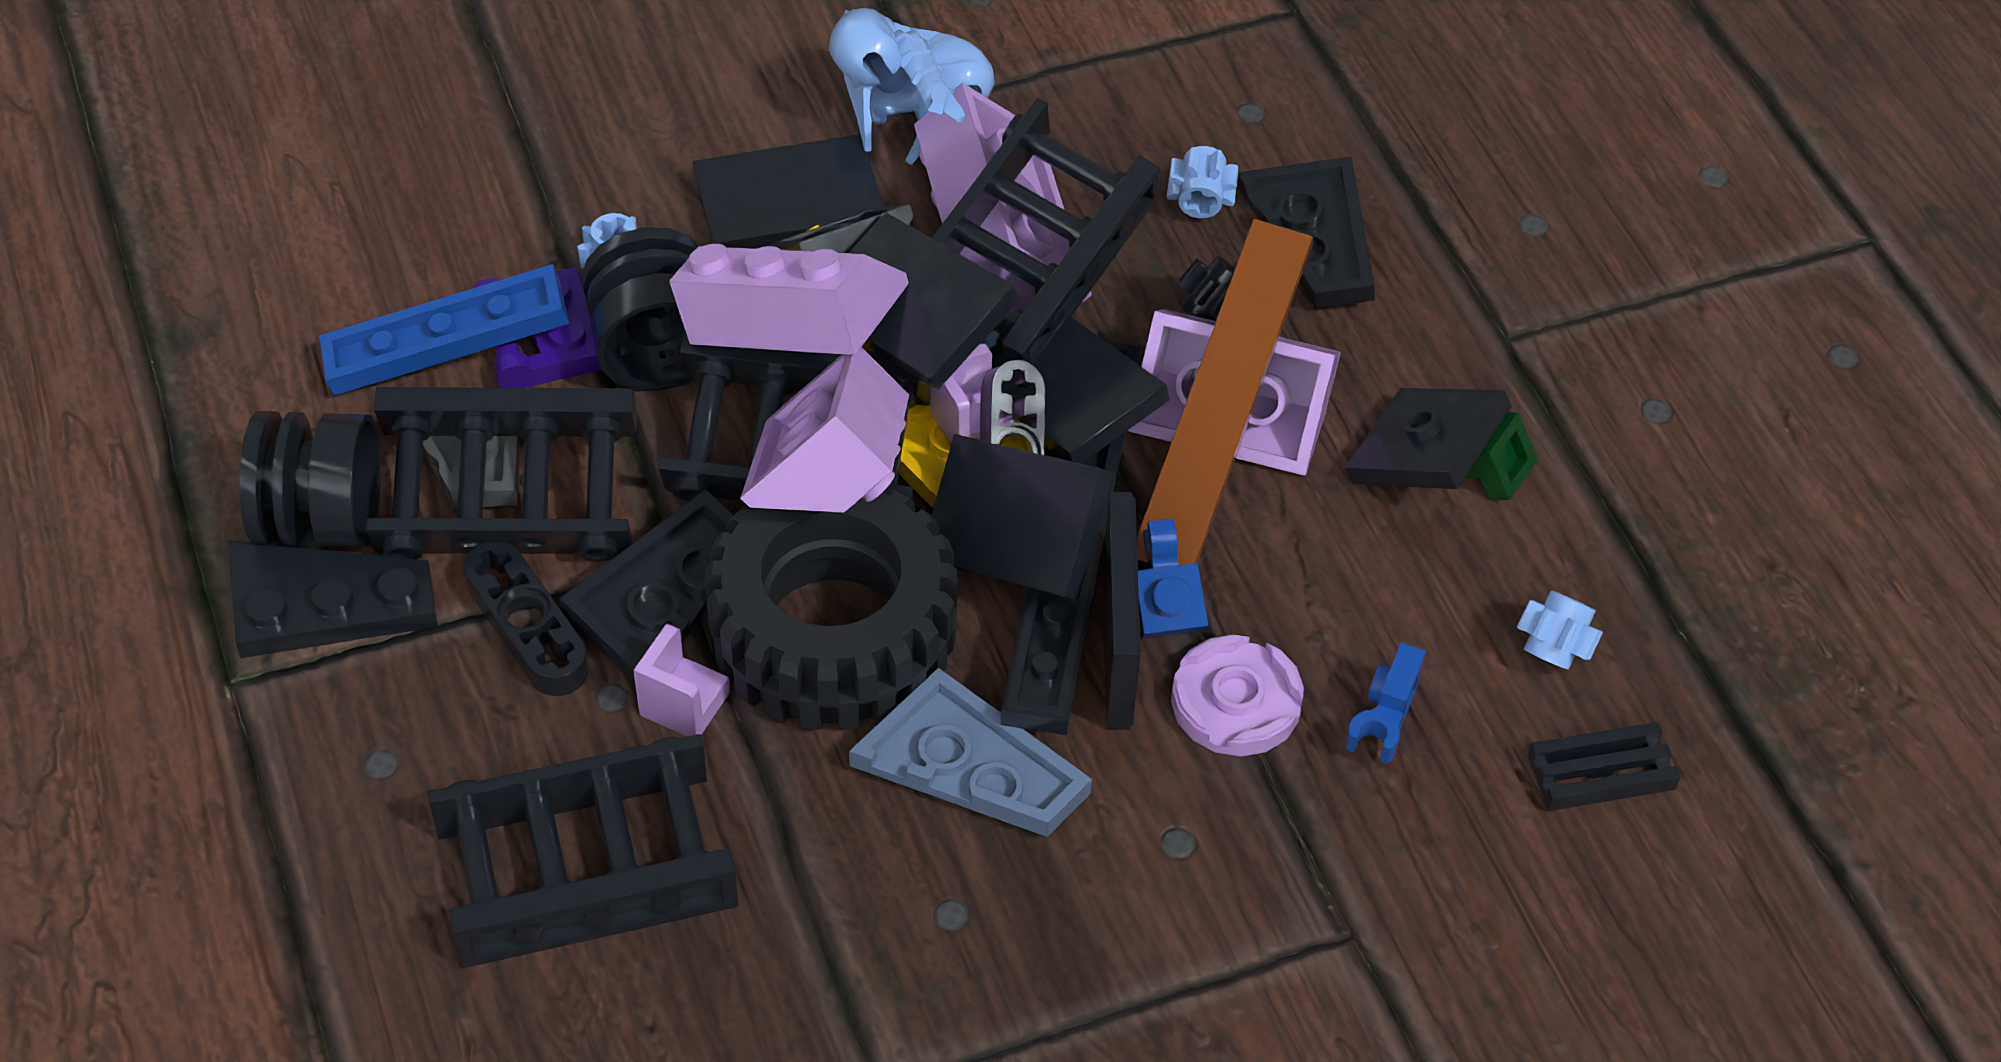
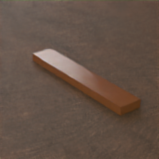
M1253 219L1137 535L1138 566L1149 569L1143 540V530L1148 529L1147 522L1172 518L1174 519L1177 534L1178 564L1198 563L1312 248L1313 236Z

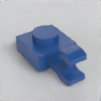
M1173 518L1148 521V529L1143 530V540L1149 569L1138 571L1141 639L1205 631L1208 627L1198 563L1178 564V543Z
M1401 642L1392 666L1379 664L1367 698L1368 701L1378 705L1372 710L1362 711L1353 717L1346 738V750L1354 752L1362 737L1372 735L1378 737L1383 742L1380 762L1387 764L1393 759L1400 737V730L1417 690L1426 650Z

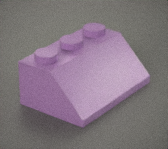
M721 244L699 246L691 253L687 261L669 281L690 344L856 355L909 284L905 272L865 254L837 253L832 249H820L813 252L780 250L774 246L758 249L726 248Z
M1168 309L1154 312L1141 367L1167 385L1170 400L1128 431L1172 442L1216 321ZM1279 337L1236 456L1237 459L1304 476L1307 474L1327 410L1341 354L1340 351Z
M862 347L856 355H840L766 420L740 499L751 508L845 512L861 498L866 502L874 500L890 485L895 477V473L892 470L895 458L901 450L898 443L900 434L906 426L904 416L909 394Z

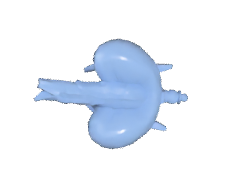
M874 9L845 10L844 15L839 19L831 33L829 52L838 68L844 74L857 117L863 147L866 152L872 151V122L875 125L884 124L888 115L914 112L917 121H919L930 111L940 115L944 112L957 122L963 123L965 114L954 96V89L961 83H964L988 98L995 84L991 63L974 44L950 34L898 24ZM917 136L905 160L909 165H912L919 157V151L921 150Z

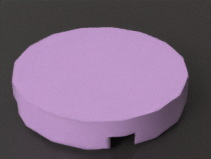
M1228 635L1208 639L1189 650L1181 660L1180 668L1175 673L1171 704L1177 723L1194 742L1215 753L1240 757L1267 752L1287 740L1299 722L1304 687L1297 667L1280 649L1266 643L1265 648L1258 644L1249 643L1250 637Z

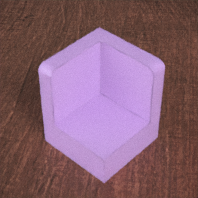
M986 344L978 345L939 390L930 386V413L950 443H952L954 434L980 440L981 385L986 374L992 369V353ZM1013 415L999 419V424L1003 426L1014 423V420H1012Z
M669 624L664 626L634 669L640 716L685 736L702 734L730 693L729 677L683 657L680 629Z

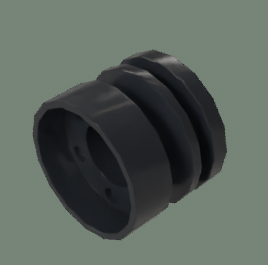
M643 227L619 233L601 243L587 258L581 281L591 320L596 353L601 370L615 383L634 390L660 391L682 386L694 380V378H687L680 350L685 328L669 282L687 261L691 253L699 247L691 236L671 228Z
M277 411L254 412L248 422L243 439L239 469L241 517L245 534L251 544H274L279 536L284 545H299L306 535L309 521H311L313 535L319 546L357 548L368 546L370 538L366 532L367 518H377L381 480L380 444L377 427L372 415L323 413L317 423L314 437H312L310 423L303 412H288L284 419H282Z

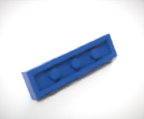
M553 264L319 335L325 380L335 396L569 324L560 279Z

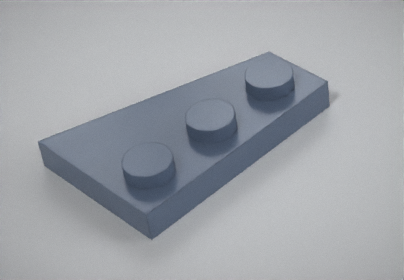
M940 668L935 670L849 751V764L851 767L1046 837L1091 794L1092 779L1024 729L1001 725V713Z

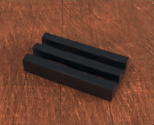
M1659 723L1642 724L1531 743L1528 758L1548 811L1676 790L1681 776L1677 767H1671L1669 764L1671 752L1667 744L1662 745L1660 742L1662 730ZM1649 765L1653 769L1560 786L1555 784V781L1588 776L1590 779L1612 776L1614 771Z

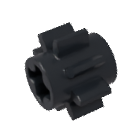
M1216 256L1208 266L1196 258L1179 279V287L1186 291L1185 295L1180 299L1179 305L1188 315L1216 321L1236 267L1220 256Z

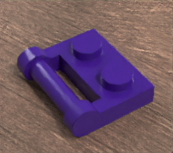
M576 267L556 271L561 283L569 324L532 335L538 354L527 357V355L520 353L517 340L493 347L497 358L493 369L500 387L526 388L601 370L594 344L586 297ZM484 279L475 284L473 288L499 281V279Z

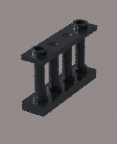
M1040 98L1035 100L1025 115L1018 113L1013 117L1004 132L1001 147L932 237V239L958 254L966 246L1035 287L1036 296L1024 312L1020 309L1014 313L1009 311L993 328V330L1001 334L1000 341L1002 342L1004 363L1012 360H1023L1034 367L1160 196V167L1139 155L1126 173L1120 170L1114 174L1048 136L1050 134L1048 103ZM1034 155L1102 194L1104 203L1093 218L1086 216L1081 220L1014 180ZM999 200L1069 241L1070 250L1059 265L1053 262L1047 266L980 227Z
M684 330L680 350L687 378H694L699 385L685 460L660 457L658 469L666 492H672L677 498L690 501L706 489L717 498L741 500L740 498L766 420L783 406L786 394L791 393L792 390H802L842 354L694 345L689 343L686 331ZM866 351L909 394L904 416L906 422L910 408L915 407L916 404L930 406L929 384L879 353ZM731 383L755 385L760 390L747 467L710 463L723 388L728 387ZM905 426L900 434L898 443L901 450L895 458L892 470L895 473V477L883 493L891 495L896 490L914 501L912 486L897 485Z
M376 387L374 411L383 435H391L397 439L392 518H367L366 532L376 553H383L384 556L419 559L422 557V553H469L474 547L484 542H507L515 546L521 554H578L579 557L590 561H608L633 544L628 519H612L614 442L618 441L621 437H636L637 411L633 389ZM430 436H456L461 440L457 518H418L423 441L427 440ZM494 436H519L525 440L521 519L483 518L487 441L493 439ZM557 436H580L589 441L586 519H547L551 441L557 439Z
M701 734L683 738L664 737L650 745L481 781L462 780L449 785L447 788L427 792L438 840L458 836L470 903L467 906L449 909L462 969L739 907L736 875L730 849L726 848L712 852L705 850L690 785L707 782ZM663 791L678 858L640 867L636 863L622 800ZM595 806L610 872L607 875L570 882L567 878L554 815ZM527 821L540 888L535 891L508 897H499L486 829Z

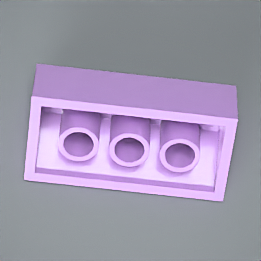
M961 83L954 89V96L965 114L963 123L957 122L944 112L940 115L929 111L914 124L921 148L919 156L927 169L932 187L931 198L938 208L942 224L1001 147L1004 132L1015 116L964 83ZM1033 155L1014 181L1064 209L1050 164ZM1000 200L980 226L1047 266L1053 262L1059 265L1070 250L1067 239ZM966 246L961 251L960 255L1014 285L1021 298L1009 311L1013 313L1018 309L1025 311L1036 296L1034 286ZM1091 291L1083 300V302L1087 300L1090 296H1092Z

